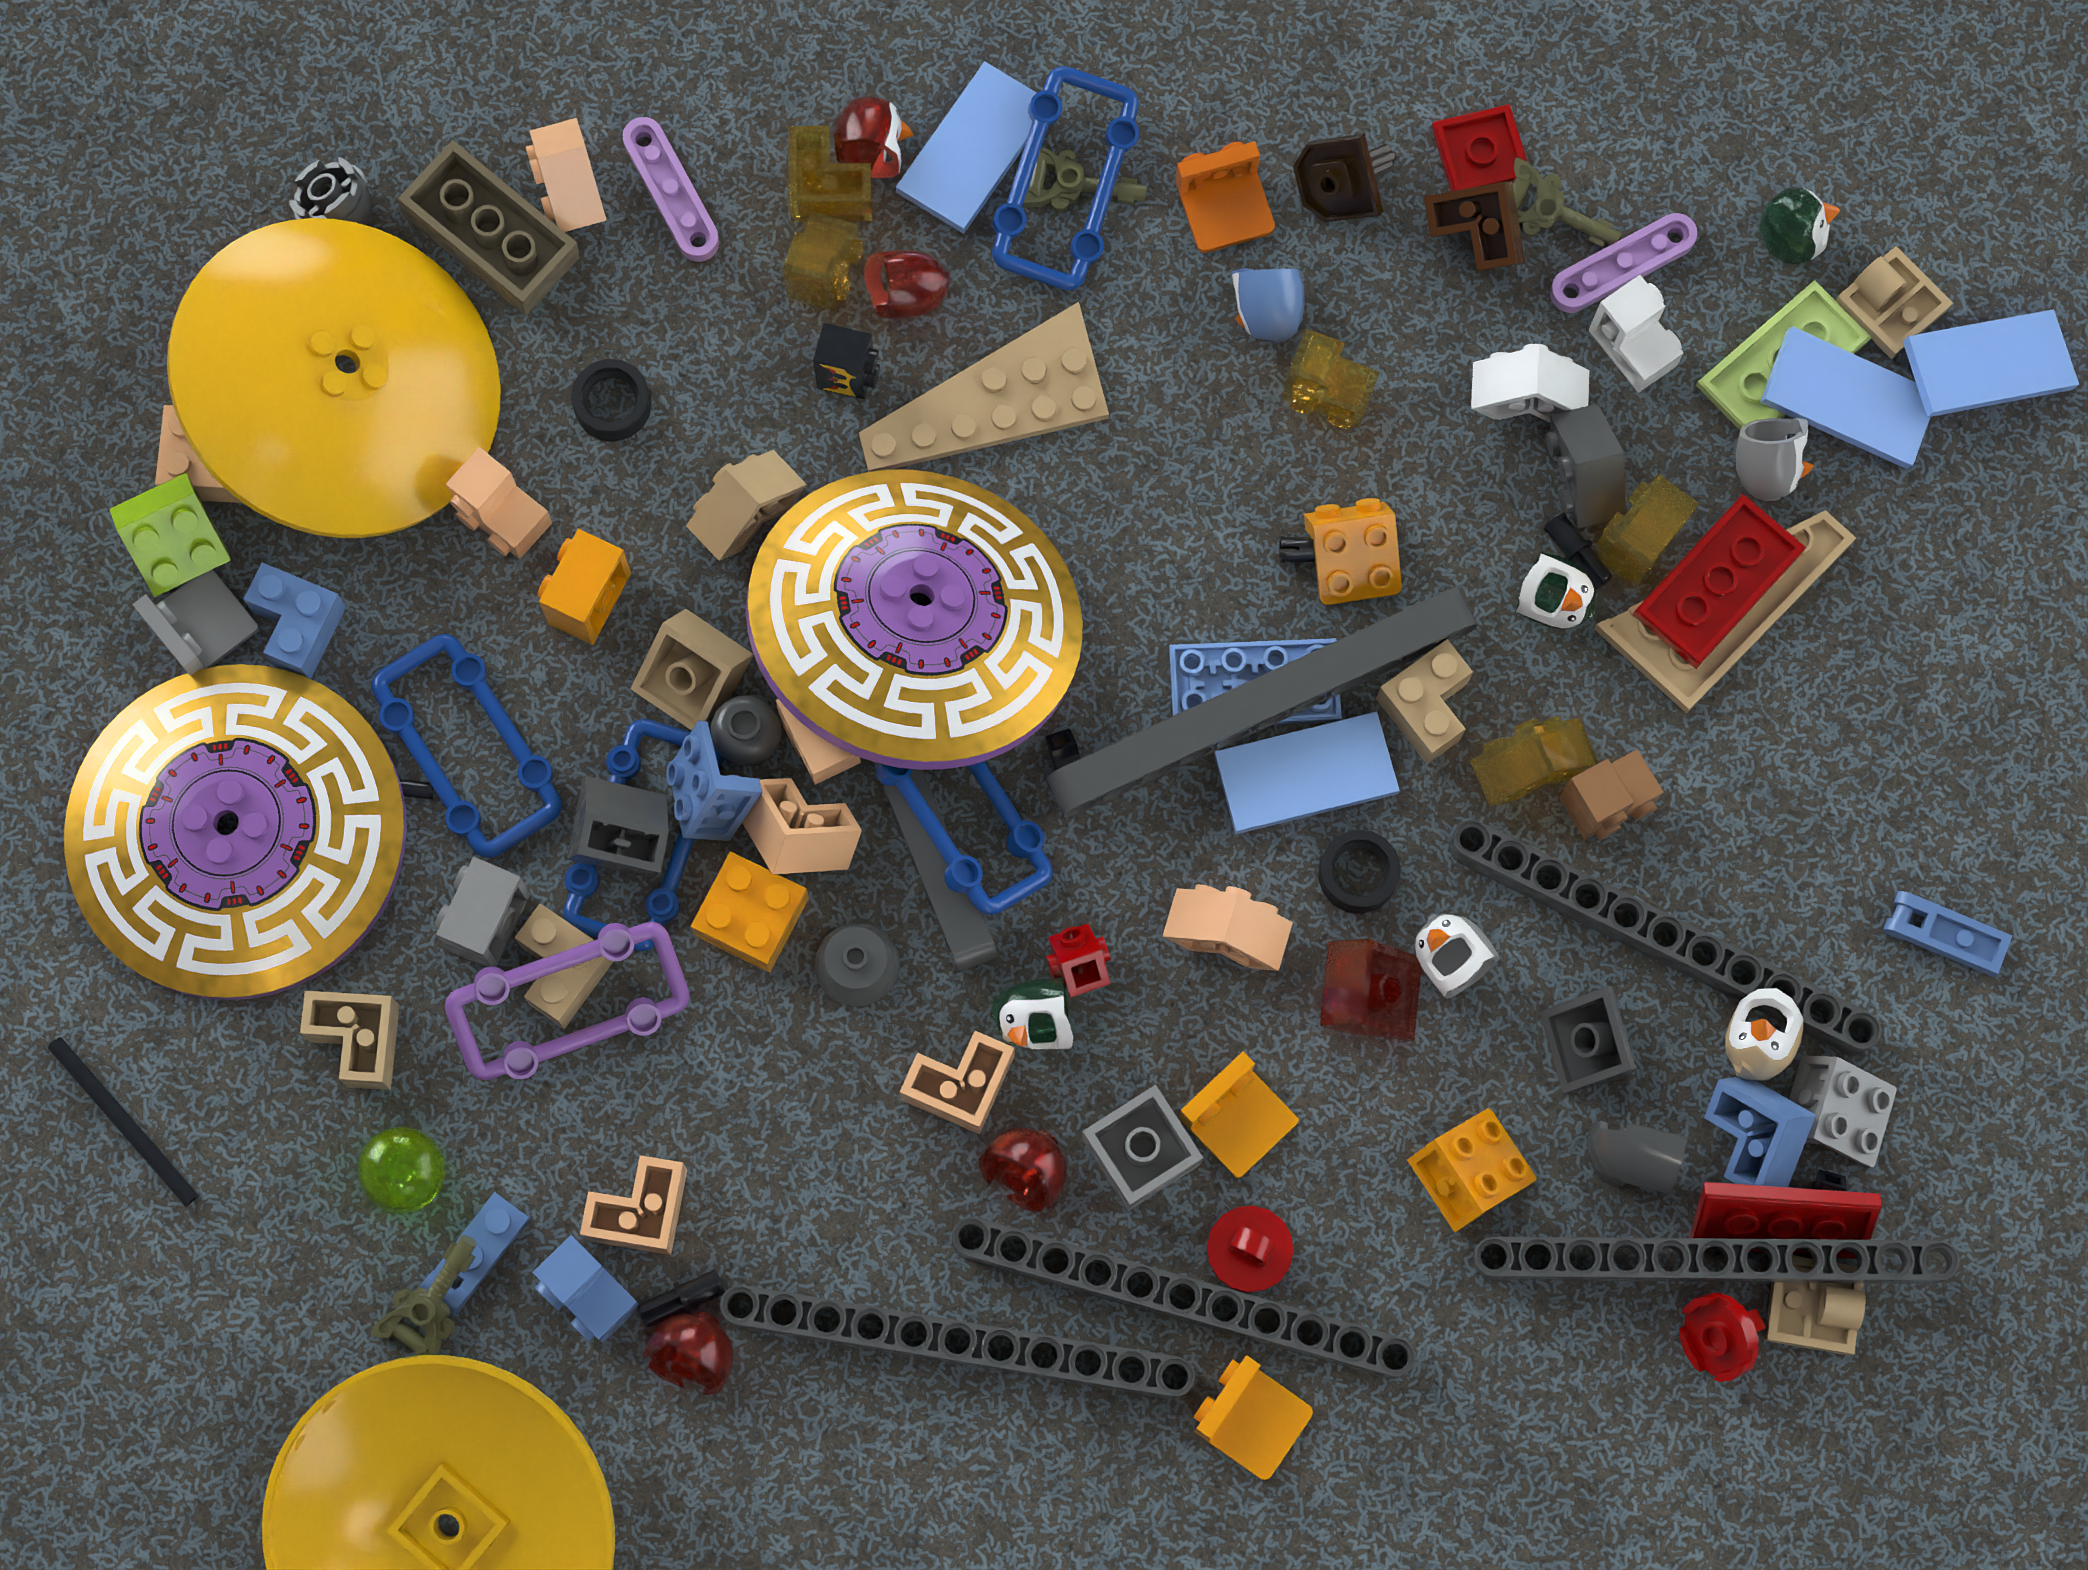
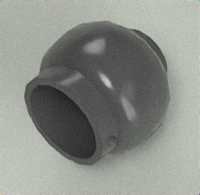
M752 695L736 696L725 701L716 710L710 726L712 743L717 753L727 762L741 767L756 766L768 760L777 750L782 737L781 721L775 709L764 699Z

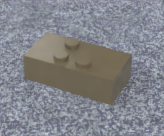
M454 140L442 150L398 198L402 215L524 316L530 313L580 258L578 244L574 239Z

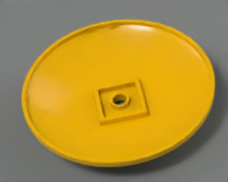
M308 218L284 221L254 230L219 251L200 270L181 300L172 323L167 354L168 384L176 416L191 448L204 467L235 498L261 515L287 527L314 535L335 538H366L404 530L426 520L447 506L452 497L446 483L479 447L486 453L491 448L500 412V377L494 347L477 309L455 280L434 260L409 243L377 228L338 219ZM343 355L351 358L355 363L356 372L349 374L340 371L335 364V357Z
M418 1355L380 1363L356 1373L333 1387L300 1418L277 1455L268 1480L263 1504L262 1546L266 1570H613L615 1523L606 1481L593 1451L571 1419L549 1397L518 1376L488 1363L449 1355ZM449 1514L456 1518L459 1523L458 1535L448 1536L440 1530L438 1523L440 1515Z

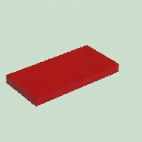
M1742 494L1634 611L1633 616L1691 666L1697 669L1807 547Z
M1704 1182L1690 1231V1238L1870 1240L1882 1207L1881 1196L1876 1193ZM1754 1249V1250H1750L1749 1252H1763V1251ZM1795 1250L1792 1254L1811 1256L1804 1250ZM1847 1250L1839 1251L1836 1258L1857 1259L1853 1253Z

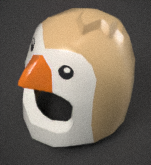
M1777 988L1758 989L1748 994L1739 1002L1729 1022L1725 1034L1726 1054L1735 1069L1736 1076L1742 1079L1770 1080L1791 1064L1801 1044L1804 1019L1793 999ZM1767 1005L1779 1009L1787 1018L1785 1033L1776 1030L1765 1019L1753 1022H1745V1019L1752 1008Z

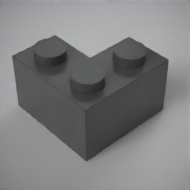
M1594 404L1551 414V432L1545 434V441L1550 457L1556 456L1558 459L1559 472L1564 481L1565 489L1559 491L1560 504L1564 514H1571L1578 529L1625 518V454L1599 405Z

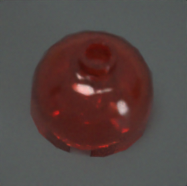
M1024 1127L1006 1130L988 1145L979 1158V1169L986 1182L990 1185L993 1179L1003 1184L1014 1192L1004 1197L1028 1211L1041 1212L1045 1206L1048 1209L1051 1208L1066 1184V1160L1055 1137L1045 1130Z
M701 1311L695 1314H678L665 1319L654 1331L642 1353L643 1359L648 1356L651 1358L648 1368L661 1379L684 1388L682 1378L705 1387L702 1393L704 1395L720 1393L729 1377L734 1361L733 1347L727 1333L719 1326V1321L714 1316Z

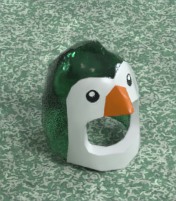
M1790 187L1776 194L1764 206L1758 234L1768 252L1782 262L1800 264L1811 261L1825 250L1828 241L1829 223L1838 215L1840 209L1822 202L1813 192L1803 187Z
M1541 551L1533 567L1528 571L1523 580L1515 613L1547 628L1562 630L1583 624L1588 618L1594 616L1596 590L1587 572L1578 565L1560 556Z
M1048 978L1026 980L1008 987L994 999L991 1017L995 1020L999 1035L1007 1043L1029 1049H1070L1072 1047L1073 1027L1068 1015L1064 980Z

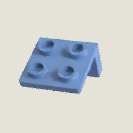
M698 721L691 733L685 737L679 752L669 762L667 767L666 779L667 783L672 786L675 800L674 814L675 818L680 821L683 838L730 841L762 794L759 778L720 775L707 721Z

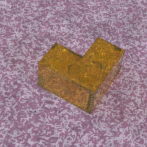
M789 126V209L791 221H873L871 163L832 164L830 126Z
M810 212L804 232H795L783 266L787 298L833 312L838 300L845 301L851 284V278L847 277L850 264H858L864 246V241L859 240L858 224L818 212Z
M1305 329L1288 372L1283 400L1288 401L1289 406L1297 412L1311 414L1312 411L1328 416L1327 420L1337 427L1350 428L1352 425L1360 428L1380 372L1341 358L1345 345L1344 342Z
M1660 474L1655 477L1650 485L1644 480L1640 483L1628 499L1633 506L1625 516L1617 512L1603 530L1604 534L1596 543L1601 548L1598 557L1607 569L1633 589L1639 586L1659 561L1668 545L1692 517L1699 503Z
M1561 716L1549 718L1541 723L1537 719L1526 721L1514 728V736L1508 739L1501 737L1488 742L1482 747L1484 753L1470 760L1489 806L1510 804L1544 785L1567 782L1574 776L1599 763L1580 719L1562 720Z

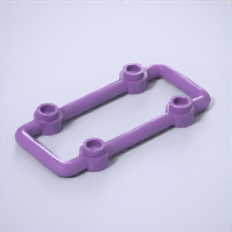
M647 922L628 928L620 923H611L602 928L597 940L504 972L502 969L493 966L483 968L475 976L474 983L458 988L449 994L445 1002V1012L467 1069L472 1076L480 1080H491L508 1074L514 1079H526L536 1072L539 1062L630 1030L640 1036L654 1033L659 1028L661 1019L684 1010L688 1005L690 995L670 936L662 925L655 922ZM652 939L672 993L671 998L657 1003L649 998H637L630 1002L623 1015L536 1046L524 1041L513 1042L506 1047L502 1058L488 1063L483 1062L462 1008L463 1005L476 1000L487 1005L500 1004L508 997L510 988L601 956L610 961H622L630 956L635 944Z

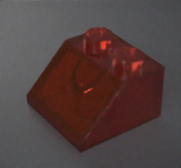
M1371 939L1329 941L1325 964L1326 971L1320 1026L1346 1034L1414 1041L1421 965L1417 956Z

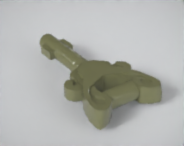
M1041 147L1023 207H1039L1051 203L1052 210L1056 213H1063L1068 210L1069 203H1075L1079 200L1081 193L1095 194L1099 178L1084 176L1083 167L1081 164L1076 163V155L1073 151L1064 150L1057 156L1052 151ZM1047 168H1051L1055 172L1056 181L1049 190H1044ZM1121 177V182L1116 181L1111 197H1117V203L1134 205V200L1145 202L1147 186L1137 184V179Z
M1515 158L1514 172L1516 179L1513 183L1518 222H1523L1522 228L1526 234L1534 235L1540 231L1541 226L1548 228L1557 220L1589 235V241L1602 247L1604 243L1612 245L1619 240L1621 232L1612 228L1613 223L1600 217L1595 221L1563 205L1565 197L1564 193L1559 191L1561 187L1560 177L1555 174H1548L1543 179L1539 172L1528 162L1521 158ZM1533 184L1537 187L1536 202L1528 210L1521 211L1519 208L1530 185Z
M462 1235L458 1243L452 1242L442 1257L446 1262L429 1290L417 1288L411 1292V1290L406 1288L397 1291L393 1296V1304L397 1309L389 1312L379 1320L372 1329L371 1335L378 1338L394 1336L415 1351L414 1356L439 1355L442 1339L451 1336L455 1331L454 1322L447 1318L450 1314V1309L443 1301V1298L460 1271L466 1272L475 1259V1256L471 1253L477 1245L476 1241L469 1236ZM409 1318L414 1324L421 1325L426 1332V1336H423L405 1323L404 1319Z

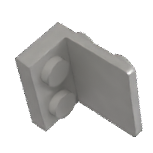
M213 569L189 580L157 605H154L146 594L132 604L189 675H192L197 670L213 667L260 629L258 624Z
M1802 1055L1789 1100L1816 1115L1805 1143L1821 1144L1865 1167H1874L1897 1090L1895 1086L1839 1057Z

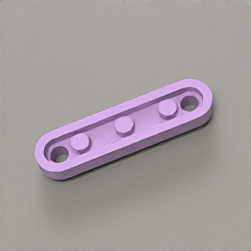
M639 117L631 120L623 130L625 150L681 253L687 259L695 262H702L712 258L719 248L717 229L661 126L655 120L648 117ZM642 137H648L652 140L645 147L639 146L637 141ZM696 237H702L706 240L705 245L702 247H695L691 243Z
M1672 213L1561 271L1554 278L1550 288V297L1553 304L1559 310L1567 313L1581 311L1611 295L1638 275H1641L1643 278L1686 255L1692 249L1697 238L1695 223L1684 214ZM1677 233L1681 237V242H1671L1668 239V234ZM1573 288L1578 296L1576 298H1568L1563 290Z

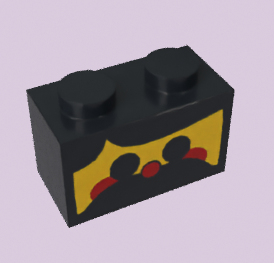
M823 323L813 359L817 389L865 399L868 387L875 389L879 377L880 364H877L879 350L873 349L871 333Z

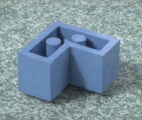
M262 562L244 597V601L253 613L277 623L263 653L272 666L311 679L346 606L337 593Z
M1732 1077L1718 1080L1704 1118L1738 1138L1724 1174L1726 1179L1735 1184L1788 1187L1816 1115L1756 1080Z
M572 1235L532 1272L540 1280L535 1286L536 1290L558 1311L565 1305L576 1316L571 1324L588 1342L596 1336L598 1340L604 1343L638 1309L639 1303Z

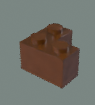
M1499 182L1424 196L1430 237H1442L1471 231L1477 271L1525 263L1512 182Z

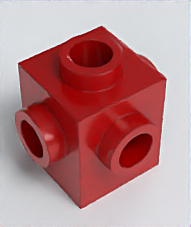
M1088 923L1078 927L1066 928L1061 933L1048 937L1052 954L1046 956L1049 970L1054 980L1062 979L1070 998L1111 984L1105 962L1111 961L1103 936L1095 938Z

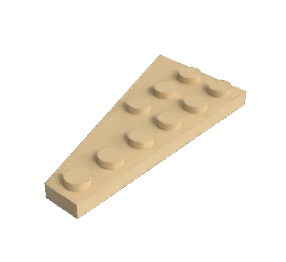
M1079 302L860 431L859 437L868 472L896 469L1109 419V412Z
M1826 510L1787 529L1786 531L1807 548L1697 669L1691 666L1633 616L1634 611L1642 602L1611 619L1608 618L1596 624L1594 630L1687 714L1855 541L1856 537Z

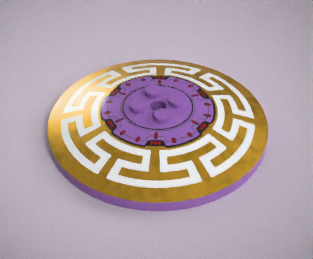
M881 470L861 473L829 483L797 502L778 520L760 547L752 568L746 601L747 630L753 654L761 673L781 703L802 724L832 745L855 756L898 768L934 770L963 767L986 761L1021 744L1044 725L1062 702L1074 677L1082 646L1083 620L1074 581L1064 560L1043 531L1025 514L994 493L952 476L927 471ZM923 593L930 598L932 603L927 606L917 605L911 600L910 595Z
M246 664L215 666L197 670L192 675L187 673L154 687L121 711L92 745L80 766L72 786L66 810L64 854L67 874L74 897L93 932L108 950L143 977L165 988L196 997L221 1000L258 998L295 988L318 977L353 951L370 932L389 902L400 875L407 834L406 807L399 776L387 748L362 715L341 696L312 679L284 669ZM225 814H236L239 819L237 829L229 835L219 834L217 830L219 819Z

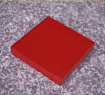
M1510 104L1432 122L1431 128L1450 191L1499 182H1512L1513 184L1516 179L1514 172L1515 158H1521L1527 162Z

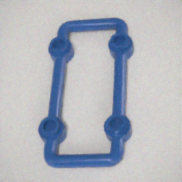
M1067 66L1056 67L1049 72L1043 90L1036 93L1029 104L1028 113L1033 122L1007 203L1001 205L993 217L992 225L997 235L992 248V256L998 267L1062 290L1077 289L1083 284L1089 265L1095 263L1104 250V242L1099 234L1124 154L1134 147L1139 138V128L1135 123L1139 109V100L1132 89ZM1062 82L1123 103L1120 116L1111 121L1105 132V140L1109 146V151L1084 230L1076 233L1070 243L1069 251L1074 259L1070 274L1008 254L1012 238L1019 236L1026 225L1027 218L1022 207L1047 128L1058 120L1062 112V102L1058 96Z
M439 634L380 669L372 679L371 690L381 706L379 711L380 722L388 732L401 737L446 807L445 821L450 831L456 836L465 837L471 848L478 855L484 858H493L554 821L562 810V800L552 784L553 770L550 763L542 756L533 755L486 683L487 669L483 660L475 654L467 653L456 637L449 634ZM443 650L447 652L453 661L451 672L455 682L461 688L472 690L520 764L518 767V777L522 785L527 790L538 792L545 803V807L491 841H487L480 830L481 816L476 806L471 802L460 799L413 726L415 723V713L411 705L404 699L395 698L388 687L390 683Z
M650 719L634 721L628 727L622 744L615 746L607 755L606 764L609 773H611L609 781L625 785L626 780L634 778L639 773L641 760L637 749L643 735L682 746L685 737L691 732ZM714 747L718 768H720L722 756L717 753ZM681 829L661 887L650 892L645 902L647 914L650 916L648 922L659 923L663 927H665L666 923L673 921L679 914L680 902L676 892L695 840L683 838ZM577 863L568 868L565 874L564 881L569 895L564 906L563 919L584 934L598 939L599 932L608 924L580 915V911L585 898L591 897L598 890L600 884L599 875L595 870L596 866ZM652 939L635 944L633 950L647 951L655 946Z
M984 761L968 765V768L1010 830L1007 835V848L1009 852L1015 857L1028 858L1036 870V873L992 898L987 896L980 885L983 872L979 862L971 856L959 853L909 776L912 769L875 763L877 779L884 785L896 786L948 865L944 872L947 887L954 892L966 893L978 911L986 915L1000 913L1050 883L1053 876V868L1041 849L1044 844V834L1041 828L1034 822L1022 820Z

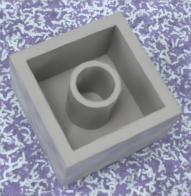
M473 856L469 866L463 865L456 876L453 888L457 891L450 906L444 904L436 918L435 928L438 929L436 935L448 951L485 967H497L531 893L520 876Z
M1156 1085L1082 1131L1081 1139L1128 1211L1200 1166L1203 1160L1200 1151Z

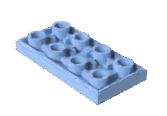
M984 61L897 184L896 193L964 234L1024 149L1033 122L1029 117L1028 108L1036 92Z
M2054 309L1911 335L1902 341L1927 417L2069 391L2079 385Z
M1793 326L1787 329L1760 403L1790 417L1807 419L1808 425L1905 469L1913 466L1930 417L1926 415L1916 382Z
M1332 638L1169 645L1173 716L1337 640ZM1340 694L1273 725L1340 721L1342 719Z
M1377 712L1214 752V759L1235 835L1397 795L1400 791Z

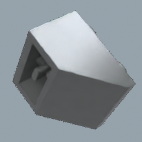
M584 776L567 860L646 878L661 873L669 833L667 795Z

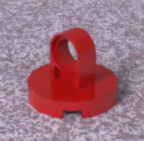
M1254 1205L1236 1207L1222 1215L1212 1227L1206 1245L1208 1263L1216 1278L1228 1288L1246 1294L1265 1291L1278 1284L1289 1270L1294 1253L1292 1236L1283 1220L1270 1210Z
M1719 1292L1699 1296L1683 1308L1682 1314L1686 1313L1685 1326L1679 1328V1338L1685 1355L1699 1372L1706 1370L1711 1375L1716 1376L1713 1380L1725 1382L1739 1378L1753 1368L1758 1356L1757 1332L1766 1328L1757 1308L1747 1312L1731 1296Z

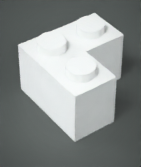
M1638 275L1600 302L1589 328V332L1638 393L1674 369L1683 355L1682 346L1677 336L1671 330H1665L1658 322L1665 308L1662 294L1652 283L1647 284L1641 275Z
M1528 344L1520 351L1512 353L1496 352L1491 354L1488 359L1473 362L1471 409L1492 419L1501 420L1531 413L1550 423L1551 414L1588 406L1589 370L1574 363L1573 359L1569 357L1559 356L1549 351L1545 345Z

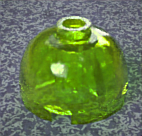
M405 1126L388 1128L373 1136L362 1149L357 1165L359 1184L367 1199L383 1211L395 1214L413 1213L424 1208L442 1190L446 1176L445 1157L437 1143L423 1131Z

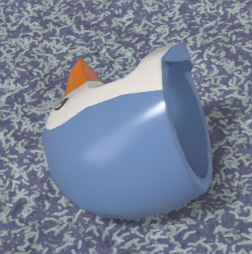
M1242 268L1232 271L1239 312L1235 320L1241 327L1246 329L1248 334L1254 338L1276 344L1288 340L1297 333L1298 327L1302 322L1305 306L1304 285L1299 269L1254 271L1253 269Z

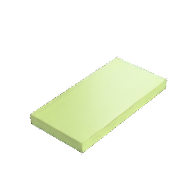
M1815 280L1697 382L1696 386L1739 430L1749 422L1760 419L1783 418L1786 415L1760 403L1785 333L1791 326L1853 354H1856L1871 340L1872 337Z

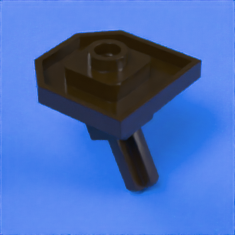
M1365 134L1310 141L1305 145L1293 165L1302 205L1324 222L1379 216L1384 211L1375 174L1394 165V160L1397 158L1396 152L1392 151L1388 144H1382L1369 150Z

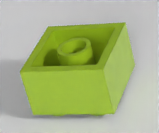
M187 473L181 474L109 509L119 536L154 597L231 561L224 541Z

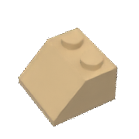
M684 609L662 623L633 682L631 690L692 731L698 721H707L708 724L711 722L716 710L727 701L740 683L754 654L689 610Z

